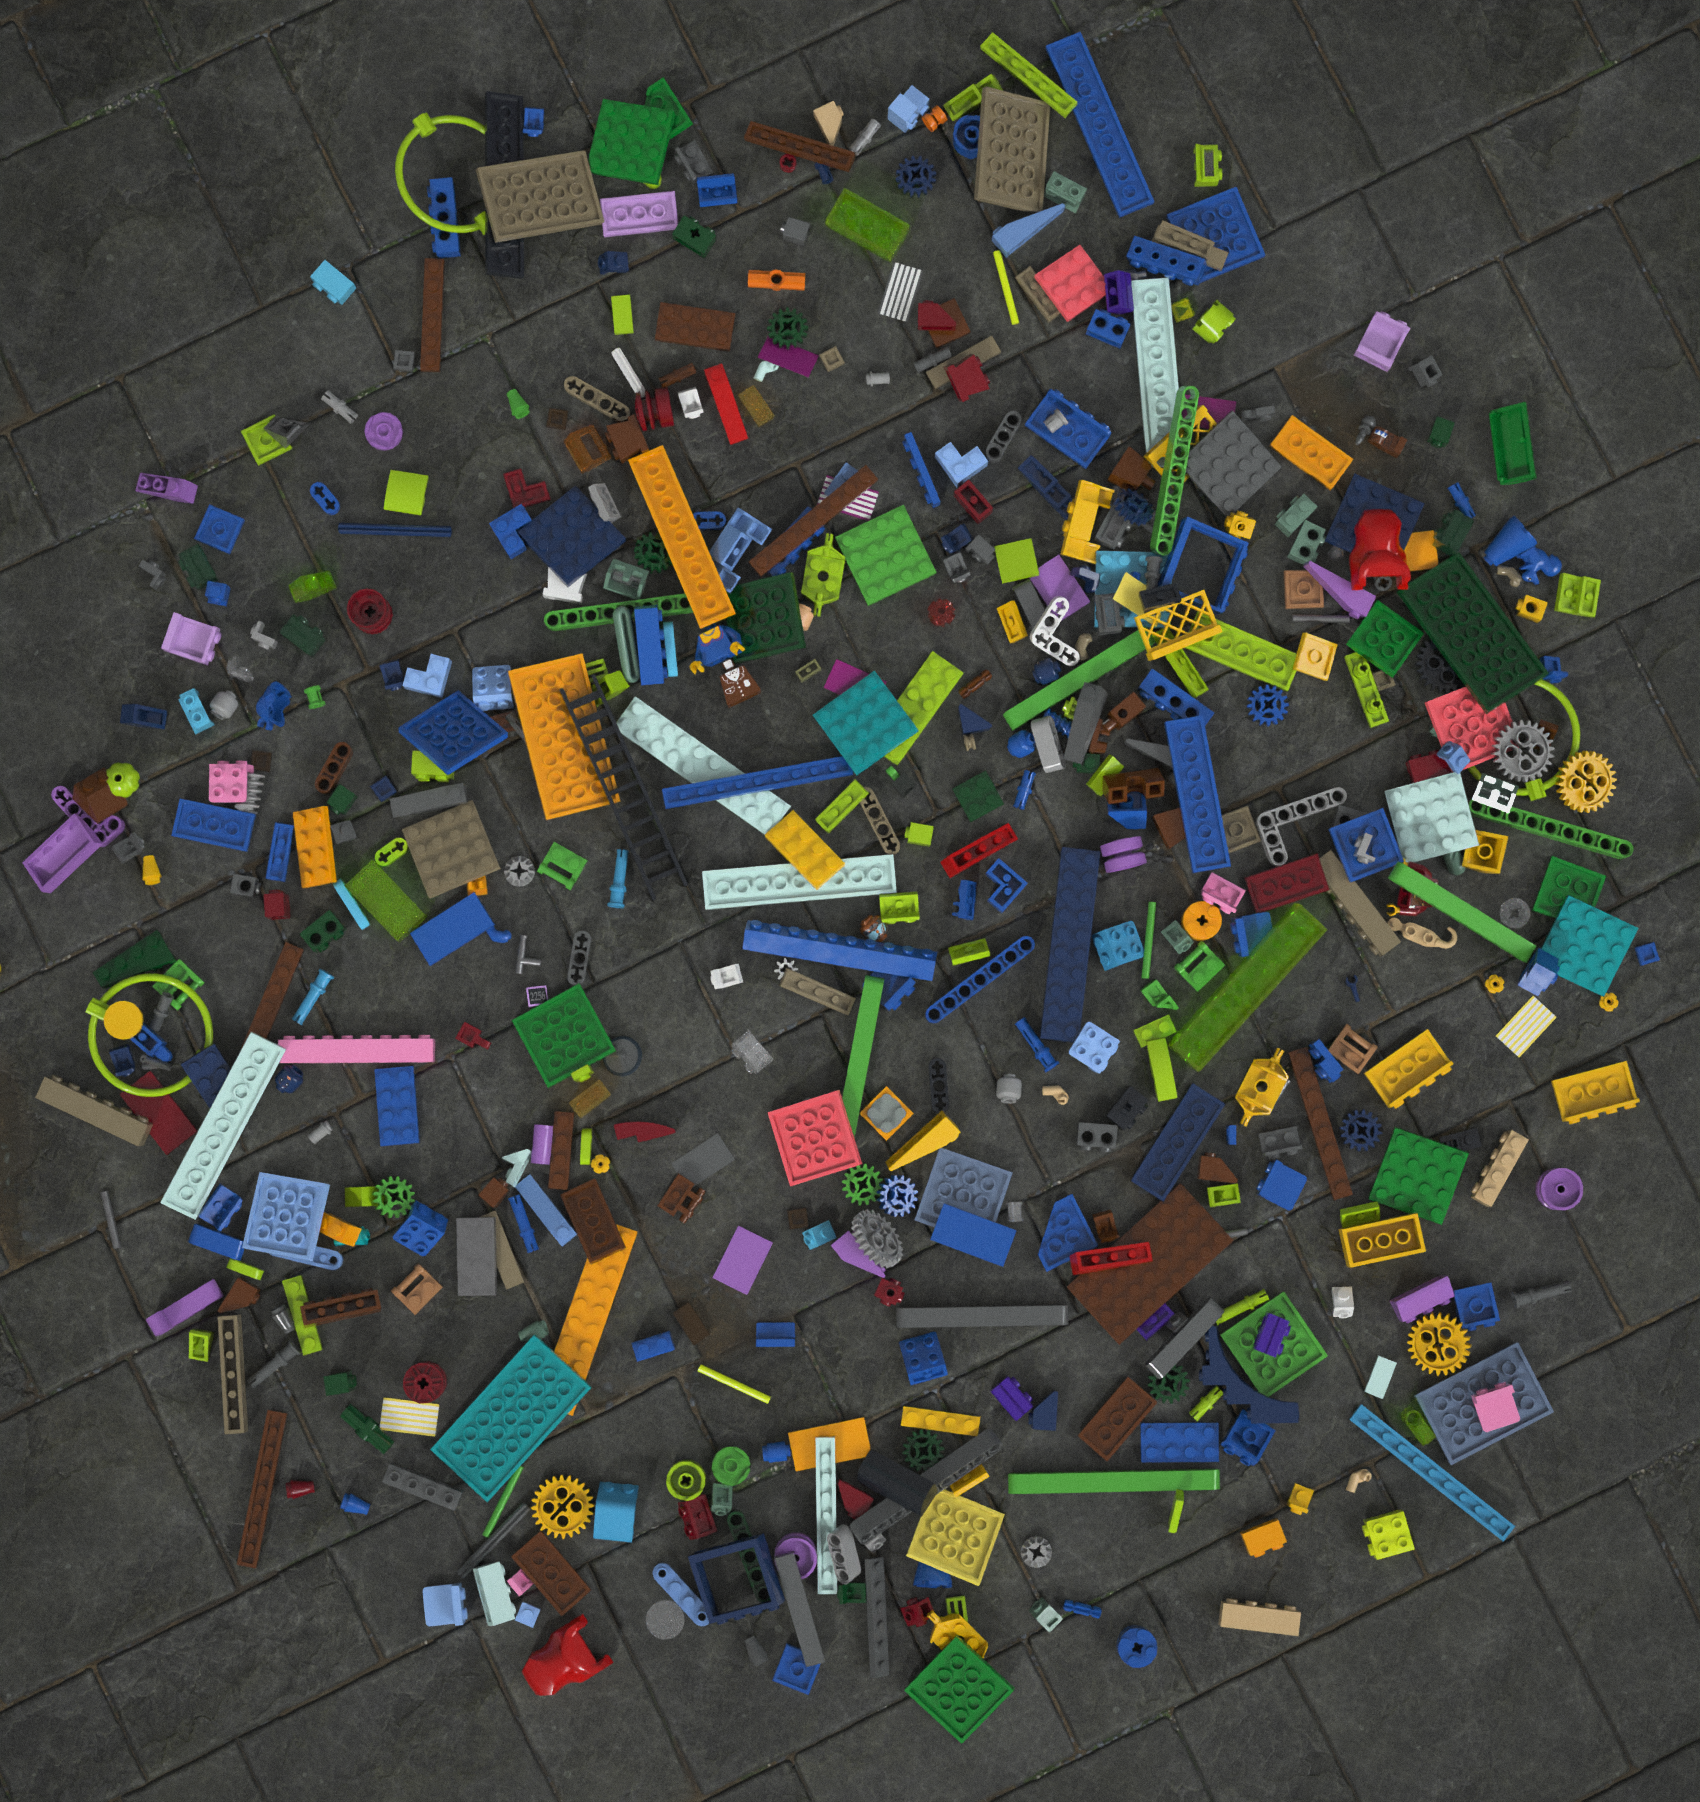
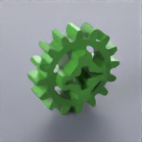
M864 1164L863 1168H860L859 1165L856 1166V1170L849 1168L851 1173L844 1174L847 1180H842V1183L846 1184V1187L842 1188V1190L848 1191L845 1197L851 1196L852 1203L858 1200V1205L860 1206L862 1201H865L866 1205H869L870 1199L875 1202L874 1196H880V1194H877V1191L882 1189L879 1186V1182L883 1181V1179L877 1178L880 1172L874 1173L873 1166L867 1169V1164ZM857 1172H866L863 1177L857 1178L854 1176ZM866 1176H868L866 1180V1185H868L867 1189L863 1188L862 1190H860L859 1193H857V1191L859 1190V1184H857V1182L859 1180L863 1181V1179H865ZM871 1176H873L875 1179V1188L872 1187L870 1184ZM850 1181L855 1184L856 1190L854 1193L850 1190ZM868 1191L869 1193H871V1195L868 1197L860 1198V1195L863 1192Z
M391 1176L388 1177V1182L382 1179V1186H375L378 1192L372 1193V1195L376 1196L372 1203L378 1204L375 1209L382 1210L380 1215L388 1213V1218H392L393 1214L395 1218H399L400 1213L403 1216L406 1215L405 1209H411L409 1203L415 1202L414 1199H411L415 1192L409 1191L412 1185L406 1186L407 1180L404 1179L400 1182L398 1176L395 1177L394 1181ZM391 1184L397 1185V1186H396L394 1189H392V1190L389 1189V1188H386L388 1185H391ZM403 1190L406 1195V1200L403 1198ZM395 1193V1198L397 1200L391 1201L392 1197L390 1196V1194ZM381 1195L384 1196V1204L382 1203ZM394 1205L401 1207L398 1210H390Z

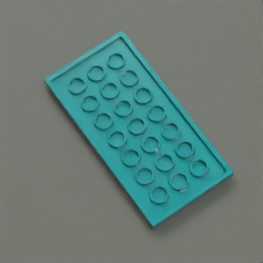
M535 1334L430 1450L488 1502L592 1386Z

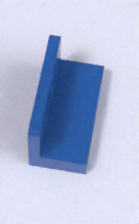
M757 1323L756 1347H795V1323Z

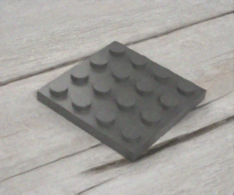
M1230 411L1189 450L1186 474L1226 519L1227 516H1230L1231 512L1234 513L1282 466L1235 412Z

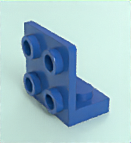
M936 1332L899 1342L910 1385L948 1375Z

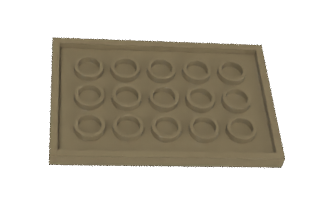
M990 87L982 88L974 200L1033 214L1043 211L1050 106L1046 102Z
M585 150L476 169L495 243L602 225L604 223Z

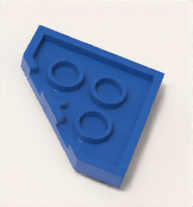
M1073 1194L1054 1202L1038 1251V1256L1046 1272L1069 1261V1256L1075 1252L1088 1251L1098 1246Z

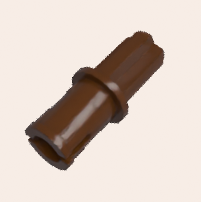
M690 363L677 370L673 369V372L659 377V380L663 382L668 379L667 382L661 384L662 387H668L678 381L681 383V380L696 374L695 366L693 363Z

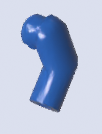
M493 926L486 931L494 942L506 943L511 939V933L508 930L497 931Z

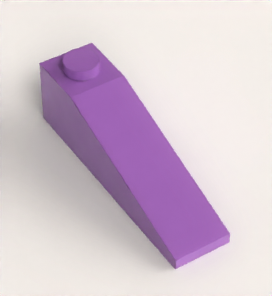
M1312 561L1304 564L1303 567L1344 610L1349 612V616L1355 619L1367 616L1376 598L1375 595L1364 589L1352 590L1351 582Z

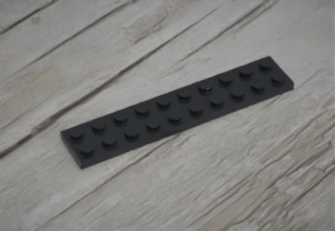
M487 91L485 93V166L524 160L523 96ZM485 207V275L522 279L524 277V238L495 243Z

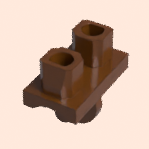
M1099 718L1090 741L1088 754H1094V752L1104 754L1106 751L1107 743L1098 741L1099 734L1108 737L1110 735L1102 727L1103 719Z

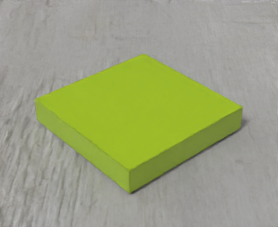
M275 414L241 431L258 466L292 449L291 445L285 449L264 430V427L276 416Z
M1031 538L994 546L1002 584L1039 576Z

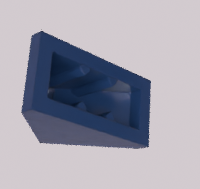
M959 705L958 713L962 734L968 735L991 729L992 724L964 705Z

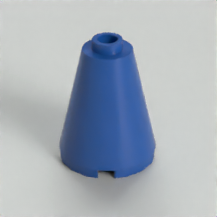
M1513 515L1485 549V556L1483 558L1490 566L1492 564L1498 566L1535 547L1537 541Z
M918 1562L913 1586L937 1588L942 1585L943 1588H952L950 1574Z

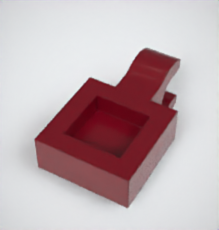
M464 1022L455 1038L471 1048L478 1044L488 1050L492 1044L480 1037L481 1030Z

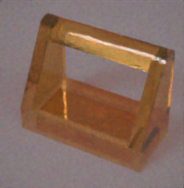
M594 425L570 433L563 441L582 474L612 458ZM590 433L602 457L593 460L580 437Z

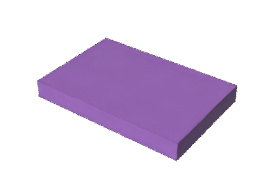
M1060 555L1038 568L1039 576L1028 578L1046 606L1056 596H1062L1068 601V611L1061 621L1090 603V600L1074 576L1070 575V570ZM1063 600L1056 602L1057 609L1064 607L1062 604ZM1051 609L1050 612L1053 613V614H1055V615L1058 617L1059 614H1057L1056 611L1054 612V611Z
M738 1226L713 1278L747 1295L773 1242Z

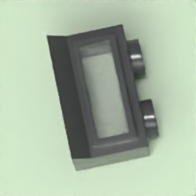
M1112 504L1094 541L1113 551L1116 546L1120 548L1125 539L1122 536L1124 531H1129L1132 526L1130 520L1124 521V516L1118 515L1119 511L1114 509L1116 507L1114 504Z
M1115 593L1094 595L1093 602L1096 605L1095 616L1098 621V636L1121 633L1122 627H1125L1124 616H1120L1119 609H1122V605L1113 599Z

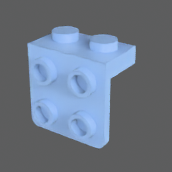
M509 665L473 668V701L482 711L514 708L511 683L508 676V671L511 670Z
M1086 1022L1070 1047L1069 1054L1087 1065L1093 1072L1100 1074L1107 1067L1110 1056L1117 1051L1120 1041L1092 1022Z
M462 1583L423 1588L427 1626L447 1624L458 1626L465 1623V1620L468 1619L467 1608H464L463 1600L466 1599L465 1588H462Z

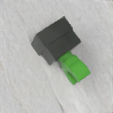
M892 766L885 770L894 780L892 785L902 798H905L916 788L915 783L905 773L900 776Z

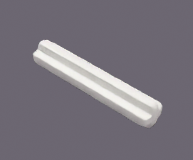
M616 348L611 352L612 356L634 392L640 391L641 397L644 398L645 388L622 350Z

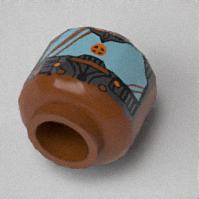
M870 914L860 923V932L866 939L882 942L888 936L886 934L888 925L882 923L881 917L878 915L872 916Z

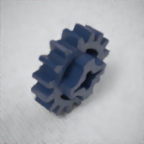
M912 156L911 161L905 158V164L899 163L901 170H896L898 177H896L895 181L899 183L898 189L904 188V195L909 192L911 198L914 194H917V197L920 198V193L923 192L924 195H927V189H933L932 184L936 183V179L933 178L936 176V171H932L934 168L933 164L928 166V159L923 162L922 156H919L918 160H915V157ZM925 170L928 173V180L927 177L924 176ZM903 174L908 178L907 183L903 179ZM917 174H919V178L916 177L915 179L912 180V177H913V176H916Z
M1129 488L1126 491L1122 489L1113 502L1116 506L1114 509L1119 511L1118 515L1124 516V521L1130 520L1132 525L1134 522L1138 526L1141 523L1145 525L1150 521L1154 512L1151 509L1153 504L1148 503V498H1143V493L1139 495L1137 490L1132 492Z
M1354 1110L1353 1116L1349 1113L1347 1114L1348 1120L1342 1119L1345 1125L1339 1127L1340 1130H1344L1340 1137L1346 1138L1343 1142L1344 1144L1350 1143L1349 1149H1353L1356 1146V1151H1360L1361 1147H1363L1364 1151H1368V1145L1374 1148L1373 1142L1380 1141L1377 1135L1382 1134L1381 1131H1378V1128L1382 1125L1376 1124L1378 1117L1371 1118L1372 1112L1365 1115V1110H1361L1360 1114L1357 1110ZM1356 1118H1365L1367 1121L1361 1123ZM1349 1125L1352 1126L1350 1134L1348 1133ZM1357 1127H1364V1134H1357L1359 1130ZM1371 1127H1373V1135H1372V1137L1370 1136V1128H1371ZM1357 1138H1360V1139H1362L1365 1143L1359 1144V1143L1354 1142V1140H1356Z

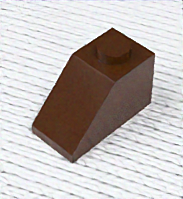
M1205 1153L1204 1156H1199L1197 1179L1237 1184L1238 1179L1221 1158H1216V1154Z
M493 1177L480 1192L479 1196L491 1207L496 1208L510 1191L507 1188L509 1184L501 1177L499 1179Z
M238 1277L219 1307L218 1312L223 1313L251 1306V1304L255 1305L261 1296L259 1294L261 1289L246 1279Z

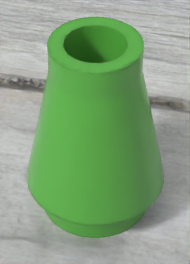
M512 389L507 392L506 395L512 415L517 419L527 416L530 412L529 405L520 396L518 391Z

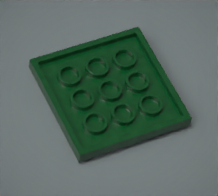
M789 572L739 584L734 587L731 593L727 592L736 613L726 618L727 626L741 635L742 646L745 648L742 653L733 656L735 664L806 648L794 573Z

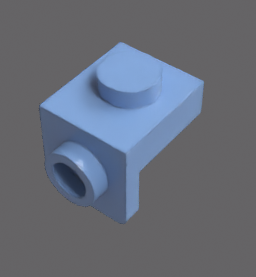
M1448 741L1437 752V756L1444 759L1451 770L1457 774L1471 761L1463 748L1451 741Z

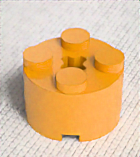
M1206 901L1191 904L1181 917V927L1191 939L1196 941L1210 939L1217 934L1222 924L1219 909ZM1201 916L1203 917V920L1206 921V923L1202 924V926H1200V922L1197 921V919L1201 918Z

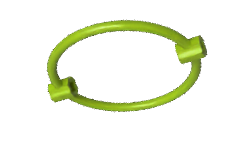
M427 112L422 113L413 119L412 123L415 127L402 141L396 156V182L403 200L418 218L434 228L451 233H468L480 230L485 235V211L474 218V224L450 225L437 221L425 214L414 203L403 179L404 156L408 146L418 134L424 138L436 131L435 125L458 123L472 127L485 135V126L467 117L443 115L430 118Z
M1541 679L1534 685L1540 686L1552 693L1562 703L1569 715L1573 733L1569 755L1575 757V752H1578L1580 745V725L1576 712L1570 701L1558 688ZM1475 766L1467 768L1473 777L1480 781L1482 774ZM1559 770L1552 778L1543 783L1541 778L1524 783L1526 788H1518L1516 796L1528 795L1530 802L1546 797L1545 790L1560 781V778L1556 777V775L1562 772Z
M147 973L131 976L116 983L100 1000L92 998L86 1009V1013L91 1015L88 1028V1043L96 1067L111 1084L133 1095L157 1097L176 1092L192 1081L187 1075L182 1080L167 1087L142 1089L128 1085L116 1078L104 1065L96 1044L98 1019L104 1021L105 1012L110 1007L106 1003L117 992L129 985L145 981L163 982L185 992L197 1005L205 1025L204 1049L213 1044V1025L205 1003L191 987L171 976Z

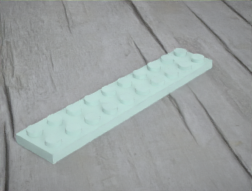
M1168 278L1131 281L1146 453L1170 432L1176 393L1179 389ZM1177 447L1175 449V455L1179 456L1181 450L1179 447ZM1161 457L1157 461L1160 467H1164L1165 457Z
M634 697L616 722L622 735L690 783L745 774L637 697ZM769 790L716 800L764 835L779 823L791 808L789 804Z
M892 854L841 859L845 866L818 890L791 863L702 871L705 910L897 893L894 857Z
M250 1032L160 1202L161 1204L196 1220L286 1048Z

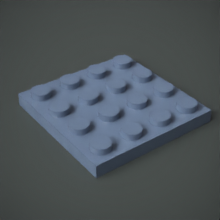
M940 1148L915 1221L935 1227L944 1203L996 1223L1013 1172Z

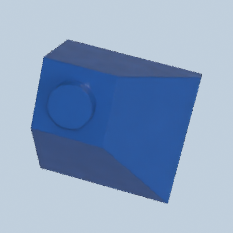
M1128 793L1127 802L1108 804L1107 802L1108 815L1126 829H1146L1147 807L1142 793Z

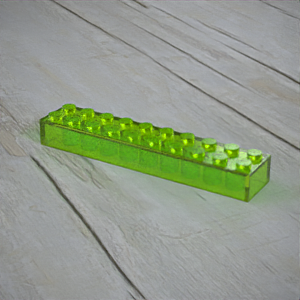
M1294 903L1254 947L1249 956L1245 957L1169 1041L1167 1046L1194 1071L1200 1072L1328 929L1301 904Z

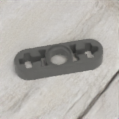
M583 930L578 931L574 935L568 981L574 986L584 983L592 939L590 934ZM582 934H585V938L588 939L587 942L583 943V948H587L586 952L581 949L575 950L576 946L580 947V941L577 938L581 937ZM577 953H583L585 956V961L581 964H577L574 961V956ZM573 965L584 967L583 971L579 969V975L582 976V979L578 980L577 983L571 978L572 975L576 974V969H572Z

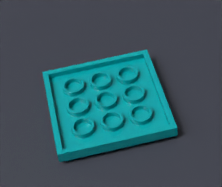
M875 671L813 714L815 720L856 776L919 731Z
M1567 895L1541 949L1559 959L1558 966L1560 968L1557 972L1558 976L1604 997L1639 928Z

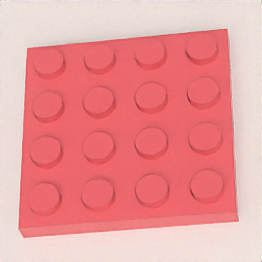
M1466 686L1425 702L1441 747L1448 741L1456 743L1463 748L1471 760L1463 770L1497 757L1496 755H1491V753L1496 751V748H1493L1492 745L1498 744L1494 737H1501L1498 731L1502 730L1505 732L1504 726L1508 725L1511 727V722H1513L1506 703L1486 715ZM1511 739L1510 742H1511L1513 745L1517 746V745L1513 742V740ZM1507 748L1506 753L1512 751V748Z
M840 1090L768 1112L790 1186L862 1164Z

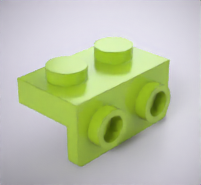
M917 892L879 894L882 923L895 924L898 921L912 923L920 919Z

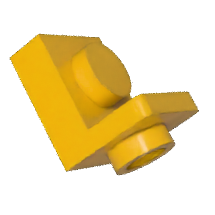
M1294 1483L1287 1505L1291 1507L1290 1511L1299 1515L1302 1512L1308 1513L1307 1508L1314 1490Z

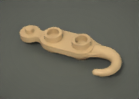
M1391 918L1387 922L1392 931H1400L1407 940L1425 947L1447 949L1454 946L1457 942V933L1451 927L1447 929L1451 932L1452 939L1446 942L1441 940L1432 930L1415 923L1402 924L1397 918Z

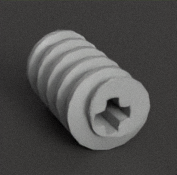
M247 773L246 802L235 804L236 809L258 814L253 808H259L255 801L261 800V798L256 796V793H262V790L257 787L264 785L263 782L259 781L260 778H265L264 775Z

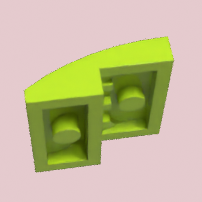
M391 470L387 484L384 510L422 515L429 480L428 475Z
M1561 573L1554 611L1595 617L1601 580Z

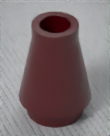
M290 1480V1482L286 1483L287 1498L296 1499L310 1493H315L313 1481Z

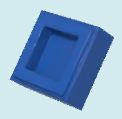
M1654 942L1635 947L1640 966L1660 960Z
M1236 1125L1226 1126L1227 1145H1236Z

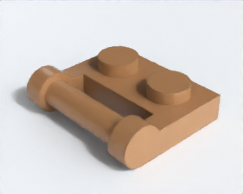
M1346 1024L1328 1048V1051L1334 1058L1356 1074H1359L1378 1046L1374 1043H1369L1354 1032L1351 1026ZM1347 1035L1367 1050L1365 1055L1346 1042L1344 1037Z
M419 1263L414 1266L415 1269L397 1287L394 1286L391 1289V1292L414 1315L443 1288ZM421 1274L424 1279L405 1296L402 1292Z

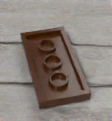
M660 302L655 341L730 352L735 313Z
M595 1178L560 1195L591 1265L626 1248Z
M1127 1376L1077 1436L1108 1461L1158 1402Z
M543 1531L538 1532L511 1556L561 1616L592 1590Z

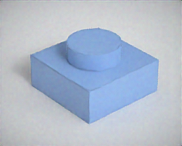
M523 1601L515 1621L533 1628L541 1608Z

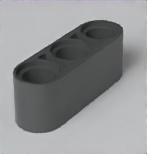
M1010 411L1005 415L987 446L985 457L989 463L996 464L1002 459L1017 433L1022 420L1018 412ZM1013 417L1017 419L1018 423L1010 425L1007 420ZM1000 434H1006L1008 436V440L1001 441L999 440L998 436ZM996 450L999 456L993 458L989 455V451Z
M1028 579L1013 586L1012 591L1032 631L1045 609L1031 581ZM1047 617L1044 621L1045 625L1052 626L1049 618Z

